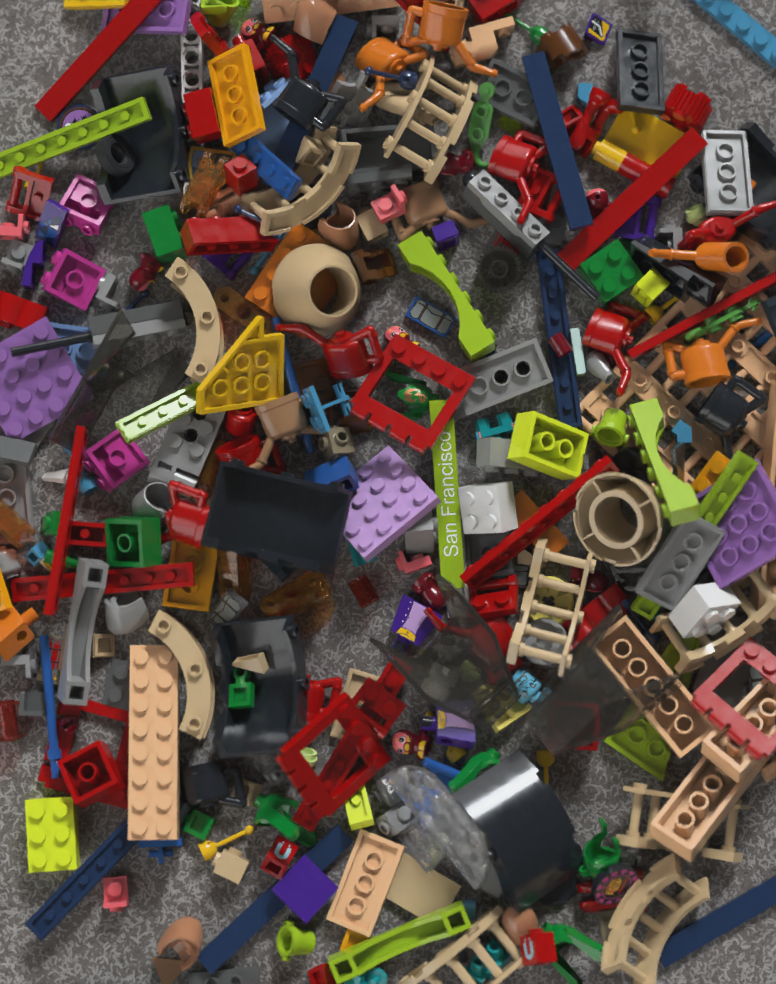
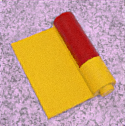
M624 111L622 114L617 115L606 137L602 142H596L591 153L594 154L593 160L634 182L685 133L651 114L634 112L640 132L633 134L631 131L633 125L630 112ZM681 170L656 193L658 196L666 198Z

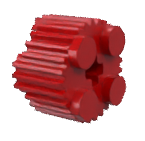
M289 34L279 38L297 53L299 77L303 80L309 77L316 63L314 60L317 59L314 57L316 52H313L314 47L311 48V41L303 36H296V34ZM274 43L269 45L270 48L267 49L268 53L265 55L266 59L263 60L266 62L267 72L270 75H274L273 78H277V80L282 77L285 79L290 78L286 54Z
M683 83L676 84L665 101V112L660 117L666 121H671V123L675 124V128L684 133L691 127L700 133L713 111L712 106L709 105L712 99L700 91L696 94L686 90L688 86Z

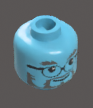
M518 669L507 681L509 684L507 691L521 704H525L528 701L534 703L542 694L539 691L542 686L541 680L529 669H524L523 671Z

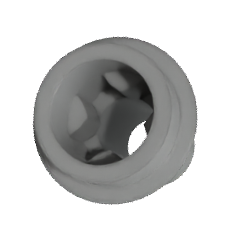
M592 351L585 357L584 361L587 371L601 379L605 384H609L615 379L616 374L611 369L603 353Z

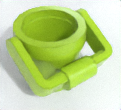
M200 0L199 3L202 14L206 15L207 21L216 27H226L239 6V0Z
M617 408L607 409L600 423L597 426H592L591 437L605 446L627 447L629 435L625 433L627 415Z
M284 920L276 939L280 959L291 961V957L295 955L311 954L316 944L313 931L293 926L294 921Z

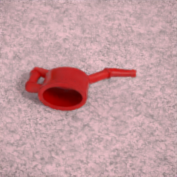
M519 129L514 138L504 135L496 145L487 168L488 174L517 183L524 202L520 215L517 218V222L521 225L525 223L526 217L534 203V196L531 194L525 180L527 177H531L534 173L538 172L540 167L537 164L538 160L548 153L543 136L529 132L527 129ZM522 140H527L541 146L537 149L534 145L522 142Z
M776 199L752 206L751 209L734 219L727 216H714L704 220L696 229L686 232L685 237L677 244V250L695 251L702 243L729 242L735 235L737 227L764 212L776 208Z
M611 301L606 309L599 306L596 308L585 331L582 345L613 356L621 374L618 388H616V394L621 397L625 393L626 386L631 378V367L628 366L620 350L625 349L627 344L632 345L634 337L631 336V333L647 321L648 315L640 309L636 310L620 304L618 301ZM614 312L621 313V314H623V315L629 316V317L634 318V319H633L632 321H630V319H628V318H626V317H624V316L618 315V314H616V313H614Z
M277 324L275 326L276 332H299L301 335H305L322 346L330 375L333 378L352 379L370 373L374 367L373 364L382 363L384 360V352L381 350L377 337L378 333L373 326H367L356 333L338 330L329 338L323 337L309 328L307 324ZM366 337L369 340L373 354L369 355L368 349L364 340Z
M258 434L238 437L216 449L215 454L219 461L231 462V458L245 461V466H250L257 462L256 460L259 458L266 438L260 440ZM275 441L271 451L275 465L269 466L267 464L261 470L280 475L281 471L287 472V468L285 466L286 462L280 453L278 442Z
M171 480L168 483V490L172 507L170 510H166L164 514L168 532L161 535V545L174 539L202 551L205 549V546H201L210 509V506H206L208 494L203 489L199 490L185 485L181 481ZM179 493L196 498L198 501L194 502L186 498H180Z
M430 607L423 610L436 629L445 636L453 635L470 638L472 642L470 644L472 649L470 654L474 659L479 658L483 662L489 686L501 683V680L516 669H519L523 664L522 658L518 656L515 665L508 663L498 672L494 673L493 666L498 665L507 658L510 640L514 632L503 616L485 618L470 629L444 624Z
M306 674L310 680V689L307 690L306 722L312 721L325 709L322 706L326 688H332L329 704L341 694V690H343L342 678L333 677L315 681L310 679L311 675Z

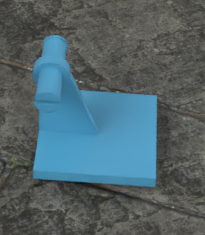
M342 383L332 386L337 399L321 406L314 386L302 390L304 394L301 395L302 402L306 409H310L312 417H310L311 425L315 431L318 430L319 434L331 430L323 409L340 404L344 417L350 415L351 407L348 402L350 398L349 395L345 394Z

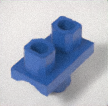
M180 830L179 840L138 841V848L158 847V850H149V857H158L159 864H164L165 857H172L174 855L173 849L165 850L164 847L183 845V837H180Z

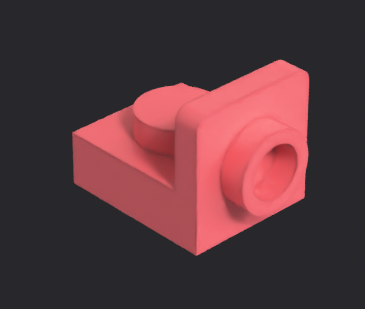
M395 184L390 186L391 193L370 202L371 208L381 225L406 213L405 203L408 202L403 190L399 191Z
M24 214L18 215L17 227H15V224L7 222L1 223L0 239L3 240L15 239L25 241V236L30 233V221H27Z
M402 550L398 551L399 557L395 558L399 572L404 570L405 575L432 566L430 556L424 557L423 553L410 557L411 562L408 563Z
M128 876L104 877L103 908H109V912L123 911L124 907L130 904Z

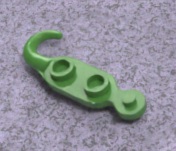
M484 82L479 87L481 99L472 109L468 130L471 152L474 155L473 164L481 169H487L489 162L485 163L480 160L479 153L488 140L493 118V107L490 104V98L495 93V87L490 82Z
M751 298L747 301L748 304L738 308L737 305L730 307L725 311L726 315L720 318L716 315L704 322L705 327L700 326L685 335V339L692 341L707 334L708 331L710 334L718 332L723 328L722 324L728 321L733 324L743 318L742 313L750 309L752 312L757 310L758 305L761 303L760 300Z

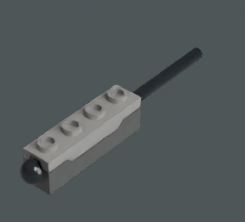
M482 170L478 175L474 171L464 174L462 182L466 188L461 197L523 256L528 259L537 250L541 251L593 301L599 298L600 294L548 246L545 240L550 231L531 213L528 214L523 225L517 222L523 206L485 170Z
M180 300L88 317L87 327L89 332L13 347L10 348L11 355L15 357L84 342L91 343L93 350L108 351L113 349L115 345L122 344V347L135 345V341L145 340L148 343L157 341L158 337L166 335L168 338L181 336V332H184L186 326L193 322L194 315L189 309L184 308L182 310Z

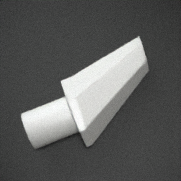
M69 468L47 472L42 476V480L66 484Z

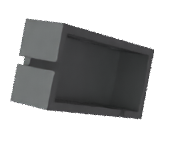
M424 124V125H422V126H424L425 128H427V129H429L430 131H432V132L435 133V131H434V125H433V126H431V125H429V124ZM398 125L341 129L342 142H358L362 145L353 174L411 167L412 172H416V176H422L424 172L422 171L423 168L392 151L388 159L384 157L382 145L388 135H393ZM407 127L397 142L426 160H432L436 153V145Z

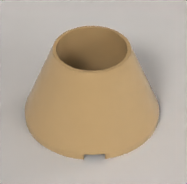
M320 243L303 245L289 252L277 266L271 286L273 288L275 310L285 324H307L309 328L322 336L334 334L352 320L358 310L362 293L361 281L351 259L341 250ZM323 269L328 270L335 277L338 284L337 299L333 306L325 312H321L315 307L310 296L312 280Z
M607 472L591 478L581 487L576 496L577 502L573 512V521L581 543L588 552L593 553L595 558L612 563L614 566L625 567L643 561L655 550L660 540L664 517L660 506L662 501L661 499L657 500L651 484L624 473ZM620 498L626 500L635 510L638 520L637 528L628 523L624 518L620 508Z

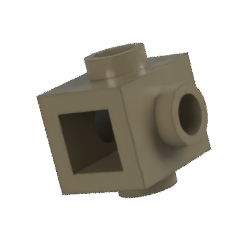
M330 426L331 430L325 432L319 438V448L323 451L325 463L345 454L350 459L355 453L354 438L350 434L349 427Z

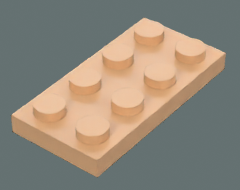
M360 829L326 919L371 937L406 846Z

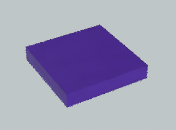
M304 854L271 891L306 924L337 891L338 887Z

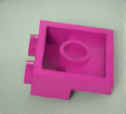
M77 173L59 203L70 209L64 225L67 227L75 225L85 235L92 236L95 234L99 236L109 220V213L115 204L104 205L96 187L97 181Z
M63 248L61 252L57 250L51 259V263L54 264L51 271H46L41 278L40 283L43 284L41 290L61 301L64 300L82 311H86L97 290V285L106 270L67 248Z
M118 429L86 450L83 462L84 467L89 472L93 470L98 476L96 481L99 487L104 491L107 489L110 493L150 464V461L135 442L127 444Z

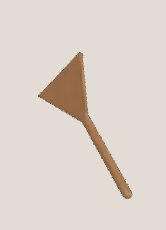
M152 957L161 984H171L183 971L180 968L183 964L182 960Z

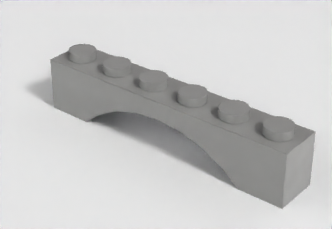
M78 558L57 698L63 704L87 706L90 689V656L93 629L98 607L106 587L109 565L102 560Z

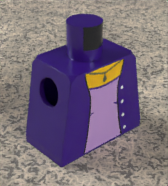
M405 594L401 598L390 631L398 635L392 648L402 654L405 653L410 642L419 647L435 627L428 616L424 614L423 610L427 607ZM433 611L441 620L443 616Z
M474 699L436 704L434 716H421V730L434 731L435 743L473 750L476 742Z

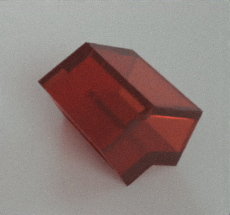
M366 574L348 583L362 610L379 600Z

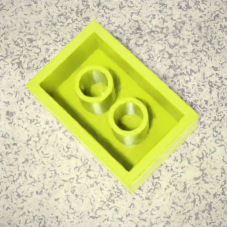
M536 411L517 413L507 459L560 480L576 479L581 474L589 434Z
M72 796L25 800L29 873L78 869L81 866L78 806L75 805Z

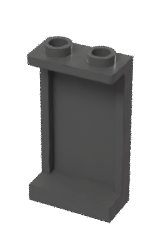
M734 615L729 621L734 627H738L746 619ZM762 626L764 629L753 637L759 644L766 628ZM722 627L720 632L710 635L709 639L716 641L725 636L726 631ZM737 649L718 660L712 657L703 661L705 665L698 668L694 682L689 687V690L695 692ZM744 662L714 692L731 707L738 705L751 665Z

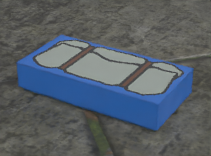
M418 296L415 297L405 314L406 318L443 339L447 337L457 319Z

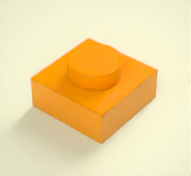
M347 928L339 951L365 941L370 937Z

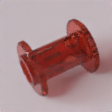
M19 700L0 701L1 742L16 741L27 736V733H19L15 705H19Z

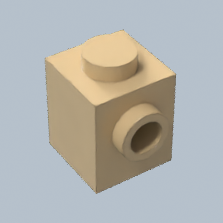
M366 207L357 213L359 230L368 246L389 236V230L386 227L388 222L381 225L372 208Z
M230 847L229 850L224 848L222 853L217 852L211 865L215 866L214 873L239 884L250 860L242 857V851Z

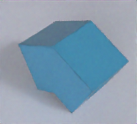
M578 83L577 101L584 107L587 105L589 93L593 87L592 83Z
M679 420L670 431V434L675 437V444H691L692 428L682 420Z
M41 540L29 550L25 558L35 567L40 564L39 561L44 558L46 550L50 548Z

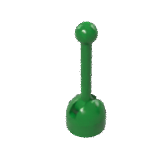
M507 13V14L505 15V17H510V16H512V15L509 14V13ZM513 16L514 23L529 31L530 39L536 45L541 43L540 37L549 31L543 26L531 28Z

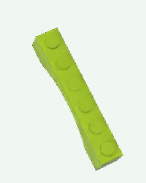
M419 231L398 244L399 254L411 272L431 279L451 298L460 320L459 345L470 362L473 363L495 350V340L497 338L492 329H486L482 323L484 318L478 309L474 311L470 305L472 300L466 291L462 292L458 287L460 283L453 272L449 273L446 269V266H448L442 254L437 255L435 252V244L430 236L425 237L423 232Z
M657 398L630 404V414L627 415V422L629 428H634L635 430L633 432L636 446H641L640 456L643 464H648V478L650 482L654 481L655 483L653 488L657 500L661 499L662 501L660 506L663 517L669 519L671 527L699 520V503L692 486L674 476L663 464L658 454V443L664 431V416Z
M461 900L329 955L327 956L328 963L336 983L340 984L405 951L453 936L472 928L464 906Z

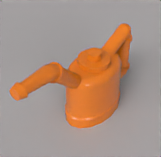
M424 0L422 7L413 5L408 7L404 30L401 35V44L404 47L428 43L433 46V50L442 51V48L454 46L466 64L465 67L470 71L497 78L498 71L477 64L462 43L465 22L469 12L468 9L432 0ZM420 16L419 36L413 37L415 17Z
M381 36L374 38L362 47L356 56L355 66L363 72L366 67L370 66L373 70L399 76L408 65L427 59L429 52L419 45L404 47L401 44L402 37L392 42L388 38ZM406 48L407 50H409L410 52H412V53H414V54L409 55V53H408L406 50H404V49ZM372 74L371 76L376 79L374 94L364 103H361L359 106L360 111L365 112L368 108L379 102L385 96V82L392 81L393 79Z
M706 242L699 245L695 251L673 250V248H653L648 251V255L653 258L695 260L696 265L700 269L710 272L738 273L743 271L749 262V252L739 242Z
M756 317L730 324L728 330L718 343H710V341L703 338L696 339L690 346L670 341L663 343L662 353L665 356L667 376L672 381L684 379L686 388L691 389L716 386L720 381L723 383L728 382L731 379V373L728 369L724 349L736 333L741 329L762 324V318ZM674 352L680 353L683 370H677Z

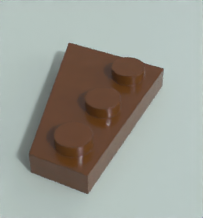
M326 357L293 365L300 395H304L302 390L314 386L321 406L335 401V391L332 386L336 384V378L330 375ZM334 405L323 409L329 426H333ZM304 406L308 425H311V413L309 408L306 409Z

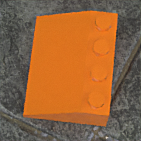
M302 224L291 228L292 231L286 234L245 296L246 303L270 318L279 316L273 304V288L271 286L275 270L281 260L289 252L303 245L314 243L330 245ZM326 269L316 274L310 286L311 300L321 312H323L338 289L335 277ZM293 332L302 339H305L306 337L305 335H301L300 333Z

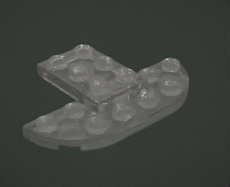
M414 765L401 766L389 772L384 778L415 815L413 820L398 836L399 840L406 846L407 850L427 874L432 872L448 856L475 890L480 888L487 879L490 864L489 852L483 832L479 830L475 822L435 774Z

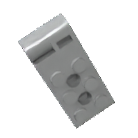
M537 338L459 368L476 377V382L456 411L454 420L457 421L552 383L553 378ZM518 363H525L528 366V373L526 375H520L517 372L516 366ZM496 372H504L507 376V381L503 384L497 383L494 379ZM441 385L446 400H448L453 391Z
M195 410L171 422L152 465L147 482H162L168 485L171 480L177 482L181 481L183 484L197 489L225 424L227 411L209 413L205 419L199 421L195 419ZM190 432L198 433V437L194 442L186 440ZM179 493V495L184 496V497H186V498H189V499H192V498H193V497H190V496H188V495Z

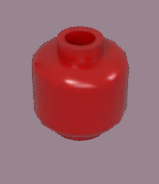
M249 407L227 411L225 419L227 431L235 437H244L252 434L257 420L255 409Z

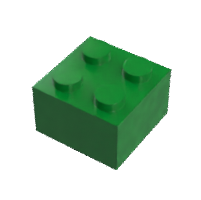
M167 204L142 213L156 256L162 266L174 263L177 257L181 259L188 258L181 234L178 231L182 229V225L176 210L171 211Z
M619 239L579 264L577 269L582 278L600 294L598 301L603 307L633 288L644 276Z
M122 516L105 519L106 553L109 566L149 567L162 564L160 517Z

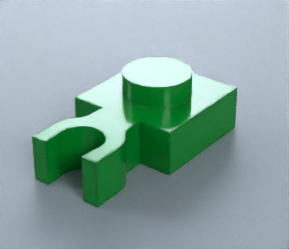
M61 511L46 512V516L41 517L43 521L40 532H44L45 536H57Z
M234 668L233 675L236 679V684H229L228 707L232 710L254 708L255 684L249 682L252 675L250 670L244 669L245 672L241 676V670Z
M194 809L192 814L188 813L183 822L186 825L183 830L206 841L216 819Z

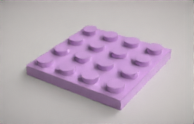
M388 445L356 471L360 488L354 490L352 494L344 537L368 563L440 504L441 501Z

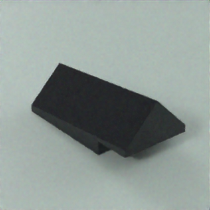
M644 236L631 242L630 257L642 274L645 275L654 267L670 283L665 290L684 303L692 297L708 308L714 304L728 278L716 272L700 269L694 260H669L650 257L648 255L650 249H670V247L649 236Z

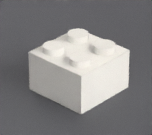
M512 481L474 483L458 488L464 534L503 533L518 528Z
M716 582L694 585L668 617L683 638H698L708 634L715 635L721 631L724 622L734 616L735 610L741 602L730 587L719 589Z

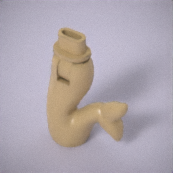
M376 81L372 84L371 89H375ZM385 82V96L375 105L387 112L403 116L409 105L406 100L412 90L402 88L399 83ZM418 105L411 117L415 122L419 121L422 125L429 124L431 126L441 120Z

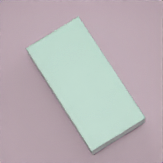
M571 328L569 331L576 378L584 377L586 368L580 330L578 328Z

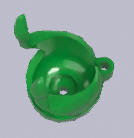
M602 818L598 819L602 832L589 840L583 849L584 864L579 868L582 877L591 876L595 879L601 871L603 873L608 871L610 865L623 863L620 841L616 837H612L615 850L610 847L600 846L602 840L608 834L607 824Z

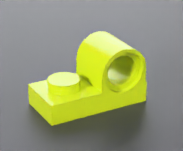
M653 267L636 283L630 294L644 308H647L670 283Z
M364 784L345 802L352 831L375 825Z

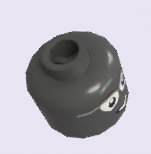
M392 771L376 781L377 790L374 791V794L380 804L385 802L387 806L394 807L408 798V791L411 789L402 773L397 774Z

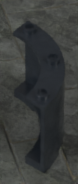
M172 64L96 78L90 88L97 114L139 97H144L152 120L117 133L131 145L135 155V165L129 173L119 177L108 174L101 166L96 187L104 205L180 193L184 183L187 182L188 139L190 137L187 131L186 117L182 109L183 100L179 87L181 83L180 76L174 71ZM111 147L112 157L116 162L121 163L119 153Z
M746 122L737 131L747 132L751 180L756 182L752 189L753 205L757 206L776 199V152L773 150L775 144L766 136L756 122ZM701 163L687 176V179L691 182L689 184L690 188L696 194H701L705 198ZM776 208L764 212L737 227L741 233L760 244L764 249L776 251ZM727 216V217H729V218H731V219H734V218H736L737 216Z
M231 458V462L220 461L201 546L224 552L240 554V556L274 564L335 575L353 491L345 489V484L331 481L330 485L296 479L294 474L281 471L280 475L251 468L245 466V461Z
M292 615L214 624L208 641L216 666H221L223 680H219L220 702H224L223 715L218 716L217 727L212 741L220 758L281 753L279 749L306 726L307 690L310 689V680L306 675L299 625L295 623ZM263 652L269 669L265 674L252 671L251 678L249 679V682L255 684L254 708L230 709L228 707L229 684H236L233 671L234 668H238L234 667L232 663L238 657ZM238 668V669L241 670V674H240V675L242 676V675L244 674L245 670L242 669V668Z
M519 750L451 795L453 805L451 808L455 816L461 818L484 848V855L492 863L498 876L504 903L509 908L512 907L518 913H521L577 873L580 866L584 864L581 845L576 844L573 834L576 831L565 808L548 783L544 785L536 775L538 773L537 768Z

